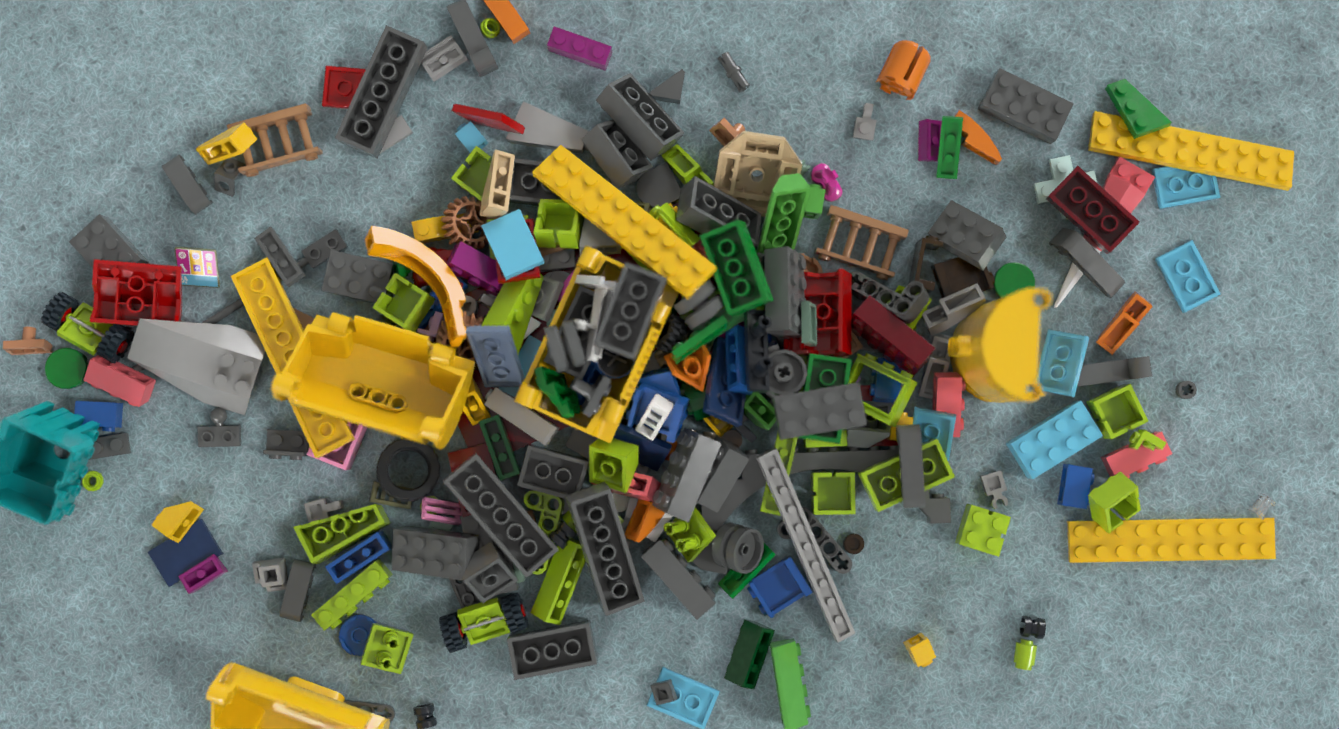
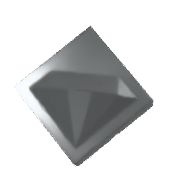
M671 679L650 685L656 705L677 700Z

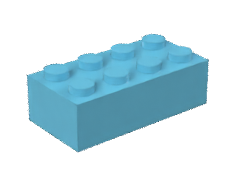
M1079 400L1065 406L1010 440L1006 445L1028 479H1034L1103 435L1083 402Z

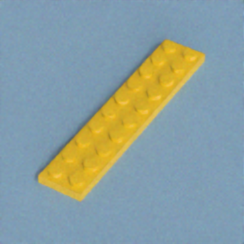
M1098 111L1093 113L1088 151L1286 191L1292 188L1294 151L1172 126L1134 139L1121 116Z
M562 145L555 149L532 171L536 179L652 272L667 278V284L687 300L715 273V265Z
M268 257L231 275V278L276 374H282L304 330ZM290 403L315 458H320L355 440L347 421Z
M1272 517L1123 520V524L1111 533L1106 532L1095 521H1067L1068 558L1070 563L1276 559L1275 521Z

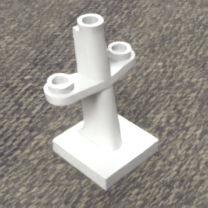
M577 275L575 283L595 290L590 323L574 319V324L577 330L587 332L589 329L585 359L597 362L598 358L602 356L603 348L596 346L594 341L618 282L604 281L605 278L602 276Z

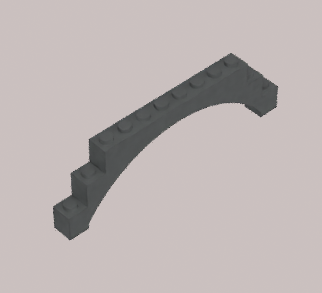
M899 445L889 446V450H881V446H871L868 450L860 451V447H848V451H840L839 447H829L827 452H819V448H806L807 452H798V449H795L790 475L816 469H843L860 472L899 454ZM745 450L749 461L741 473V479H737L718 513L701 505V515L712 530H719L732 512L745 499L765 486L766 480L756 459V456L760 455L757 454V450ZM929 489L926 490L925 507L919 509L926 515L927 523H951L950 498L944 497V493L932 494V498H929Z

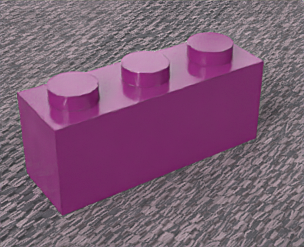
M555 26L547 43L548 51L604 71H606L612 55V46Z
M461 241L454 246L446 263L454 275L462 276L468 280L469 284L476 287L480 286L486 290V293L498 296L504 283H498L496 260Z

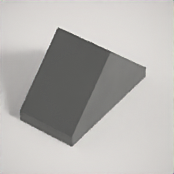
M681 69L650 91L649 94L657 101L680 104L685 71Z

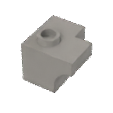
M285 558L254 561L252 563L255 584L261 583V587H266L267 592L286 590L288 573Z

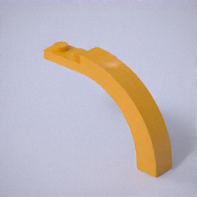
M371 226L365 237L368 256L396 261L422 277L430 285L440 301L450 346L459 347L467 336V328L463 323V311L461 309L466 299L462 287L452 270L436 253L419 241L394 230Z

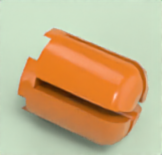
M902 40L895 43L876 82L879 81L881 84L880 89L889 94L892 91L902 96H908L906 100H912L931 62V56L923 46H920L918 49V43Z

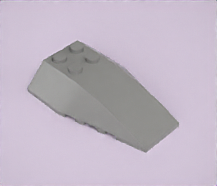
M140 318L127 359L203 403L245 415L266 351L257 333L232 325Z

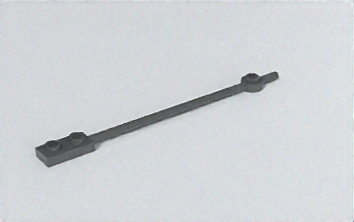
M335 229L303 249L302 253L305 257L297 263L301 269L308 264L314 269L329 259L331 250L341 252L348 246L338 230ZM241 298L202 323L216 324L244 306ZM138 364L132 367V369L139 372L145 369Z

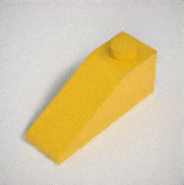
M241 123L201 144L196 148V151L210 165L243 154L257 138L251 128L245 123Z
M464 213L457 214L456 218L463 217ZM445 216L412 221L415 240L425 244L449 239L450 236L444 237L447 230L441 229L446 224L441 221Z

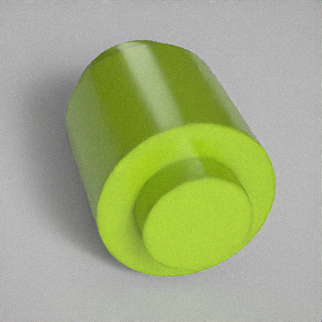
M1021 638L1020 642H1016L1013 661L1015 662V668L1032 670V666L1035 665L1037 645L1033 644V640Z

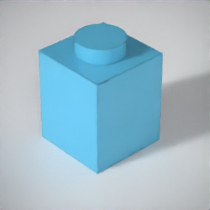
M471 121L469 123L465 122L457 128L456 137L470 153L475 146L482 149L488 144L487 140Z

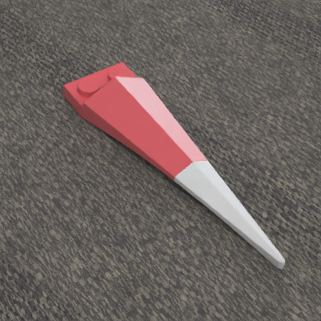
M1118 157L1106 178L1103 189L1132 213L1146 195L1145 193L1155 179V176L1122 157ZM1084 234L1083 237L1100 253L1102 250ZM1073 262L1054 304L1055 308L1059 306L1083 275Z

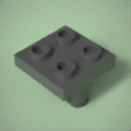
M600 373L595 383L590 385L577 377L573 378L569 387L585 397L580 407V411L589 417H591L592 413L597 414L601 407L600 399L603 395L607 396L612 387L610 384L611 379Z

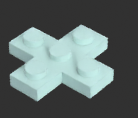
M1070 155L1050 159L1049 165L1053 180L1033 184L1038 204L1049 202L1046 198L1073 171ZM1095 171L1086 172L1097 182ZM1061 213L1062 219H1067V218Z

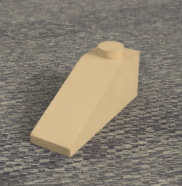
M494 150L482 195L481 216L497 219L508 212L515 155Z

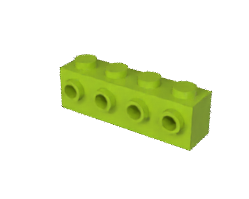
M569 539L567 546L563 550L557 545L559 550L552 557L530 612L548 623L561 624L586 561L580 542L574 539Z
M381 559L376 560L311 614V616L324 631L328 628L335 629L342 623L340 619L347 614L349 617L358 609L357 604L361 601L366 603L374 596L372 592L379 587L381 590L390 583L388 578L393 574Z

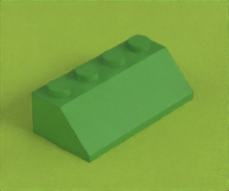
M800 173L781 175L772 189L757 252L764 254V249L786 246L793 250L795 249L811 187Z
M794 638L773 641L770 643L782 725L784 729H798L808 725V718L811 717L810 707L805 705L804 697H808L806 684L802 685L801 676H804L803 664H799L798 656H801L800 644L796 643Z

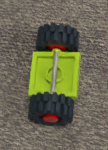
M64 292L54 295L53 300H49V305L45 306L46 310L42 312L41 322L55 330L59 337L93 356L97 352L99 356L112 363H116V361L118 362L120 358L124 357V353L128 351L127 349L134 339V332L121 324L90 322L93 307L84 302L79 306L78 300Z
M519 593L501 597L502 608L496 597L484 603L480 602L458 609L457 612L441 616L439 618L440 630L442 631V638H444V644H446L448 652L452 653L467 648L465 633L470 644L473 645L510 632L515 633L528 629V619Z

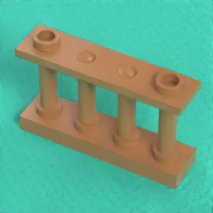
M305 103L228 124L227 129L245 123L251 128L252 132L256 131L259 133L266 161L254 164L249 147L243 153L246 166L238 168L239 172L247 177H254L259 175V171L302 159L312 161L317 159L318 155L323 154L318 146L313 148L307 126V116L312 115L311 108ZM293 120L299 124L305 150L295 153L293 152L286 126L289 121ZM274 125L279 129L285 151L284 156L277 158L273 157L267 134L268 127Z
M830 205L826 215L831 216L830 220L832 221L823 249H815L814 254L818 255L817 258L827 262L832 259L876 273V277L882 280L892 279L895 273L889 271V267L897 242H900L901 239H906L909 230ZM843 220L849 222L851 228L843 253L839 255L830 252L839 223H842ZM861 227L869 229L870 236L862 261L851 259L850 255L858 230ZM883 233L889 235L888 239L890 240L881 268L869 263L878 235L880 236Z

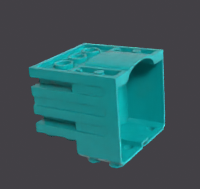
M49 401L2 418L0 424V506L43 525L54 520L59 522L64 515L70 516L73 513L75 498L79 495L82 488L80 485L81 478L88 471L87 463L94 453L95 448L93 445L99 436L98 428L100 423L93 420L82 425L84 416L73 414L70 410L63 407L53 411L55 404ZM55 445L71 453L70 456L66 459L59 458L54 451Z

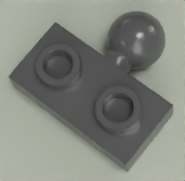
M215 408L210 413V418L215 425L197 427L198 447L241 446V425H223V422L227 419V412L222 408Z

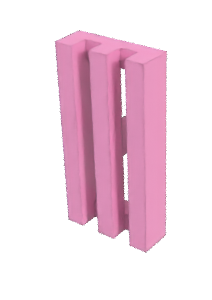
M427 497L422 499L421 519L457 526L462 524L460 519L462 512H460L459 503ZM427 511L452 515L454 518L428 514Z

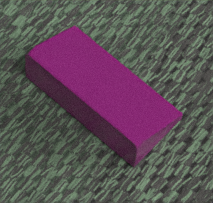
M931 119L919 121L918 161L938 162L942 121Z
M213 554L178 577L188 594H192L222 576L228 570L218 557Z

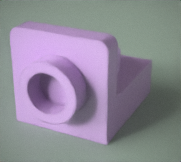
M435 311L434 316L429 321V331L418 328L417 333L428 336L429 340L434 342L438 334L437 329L441 326V322L445 320L444 314Z

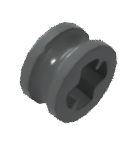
M1181 381L1175 389L1176 394L1181 399H1191L1197 392L1195 384L1191 381ZM1189 385L1188 389H1191L1190 393H1186L1184 395V391H1182L1181 389L1182 387Z

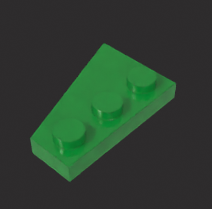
M1126 79L1106 86V92L1134 139L1171 125L1172 122Z

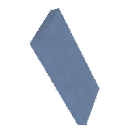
M467 326L466 334L484 386L520 387L525 380V376L509 326Z

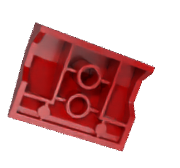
M94 259L92 279L94 302L90 322L138 326L140 318L181 322V266Z
M844 269L820 274L804 272V278L807 283V287L804 290L805 299L816 305L817 346L810 347L803 344L802 337L784 339V350L795 352L799 356H808L810 353L831 357L850 356L852 274Z

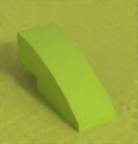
M678 144L661 155L683 185H686L694 176L712 186L714 185V182L702 171L700 165Z

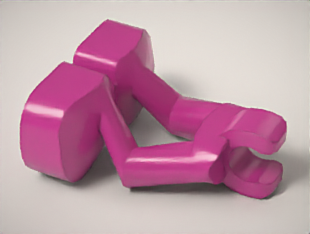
M824 163L815 166L811 172V179L814 183L820 184L822 189H826L824 200L833 202L842 196V188L836 180L839 176L835 169L831 171L828 165Z

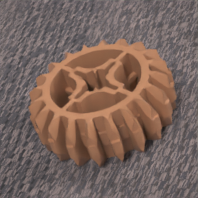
M463 196L461 200L457 198L453 203L447 205L448 209L443 211L445 217L441 219L446 224L441 229L447 230L444 237L450 236L449 244L455 242L458 244L461 241L476 250L477 248L482 249L484 245L489 244L481 225L486 224V220L493 218L480 215L481 201L477 200L475 202V197L471 196L468 199L467 196ZM460 209H466L463 217L456 218ZM481 230L478 239H472L474 232Z
M466 311L463 312L462 319L466 328L467 326L482 325V317L476 319L474 313L471 316H467ZM443 320L441 326L437 329L436 342L450 346L446 323ZM468 337L464 339L459 347H453L456 350V356L472 361L475 360Z

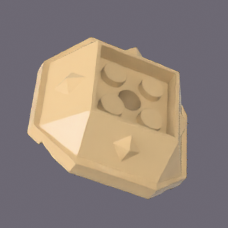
M743 131L720 149L713 186L758 211L762 217H766L771 192L781 175L801 174L802 162L785 137ZM759 170L762 174L755 177L752 175V172Z

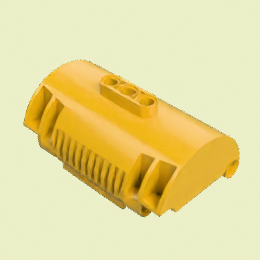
M585 246L549 326L555 325L559 331L580 287V284L575 283L577 275L602 276L605 278L604 281L618 282L624 264L603 255V253L594 248ZM665 285L632 371L619 379H611L610 384L612 387L607 396L603 395L600 399L601 407L596 415L592 413L591 417L581 412L579 414L574 413V417L566 419L562 417L548 396L539 389L536 384L534 369L543 366L557 372L555 367L544 362L548 353L546 334L514 401L611 443L679 292L671 286ZM560 372L565 375L567 387H569L574 376Z
M1027 288L981 305L959 322L953 336L948 341V356L950 357L953 372H957L963 377L967 392L982 401L998 403L1035 401L1041 396H1045L1041 385L1033 380H1037L1040 310L1046 309L1052 300L1047 290ZM1036 294L1040 295L1043 299L1041 306L1036 305L1034 302ZM1027 386H1032L1034 392H1026Z
M333 312L330 318L316 315L311 325L307 324L282 374L278 373L274 377L271 391L276 400L285 401L289 399L292 405L421 444L434 442L436 448L443 449L451 439L461 417L470 389L475 361L456 356V350L453 347L440 343H431L428 336L355 315L353 320L352 317Z
M234 662L228 663L220 671L210 685L206 695V700L211 701V729H389L390 719L344 703V696L337 691L298 677H289L286 682Z

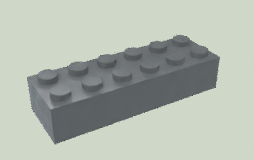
M387 25L385 26L335 136L340 143L378 159L428 49L423 41Z
M476 453L443 479L446 486L526 578L559 550Z
M602 482L566 495V501L598 602L605 616L645 602L609 486Z

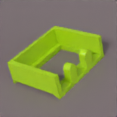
M668 203L662 206L656 205L649 212L656 220L661 217L676 235L692 247L701 240L690 227L676 220L677 213ZM627 252L642 269L652 272L649 268H647L644 264H642L639 260H637L634 256Z
M858 353L850 371L849 384L856 383L864 365L903 383L889 414L863 401L866 414L896 427L918 382L912 380L913 375L903 370L900 373L894 371L895 366L885 361L883 364L876 362L877 357L866 353L865 356Z

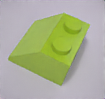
M598 438L589 446V482L595 484L605 482L610 489L626 493L638 466V445L614 438L611 443H608Z

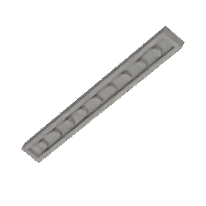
M772 448L756 456V459L832 636L839 643L855 634V631L777 448Z

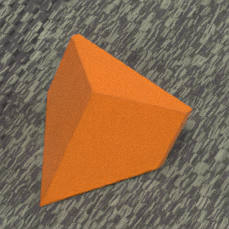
M705 344L678 364L672 359V353L664 356L672 375L698 390L704 391L711 359Z

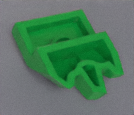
M543 366L534 369L536 384L553 402L562 417L567 419L574 417V413H581L577 392L567 387L564 374L557 373Z

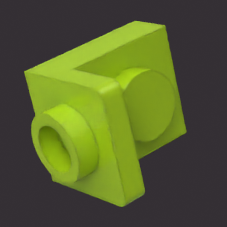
M1138 429V431H1134L1130 436L1128 447L1138 450L1142 444L1152 451L1154 449L1163 450L1166 442L1146 430Z

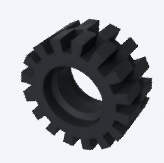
M670 312L654 347L666 353H671L675 345L681 341L683 342V335L687 334L684 331L687 329L684 319Z

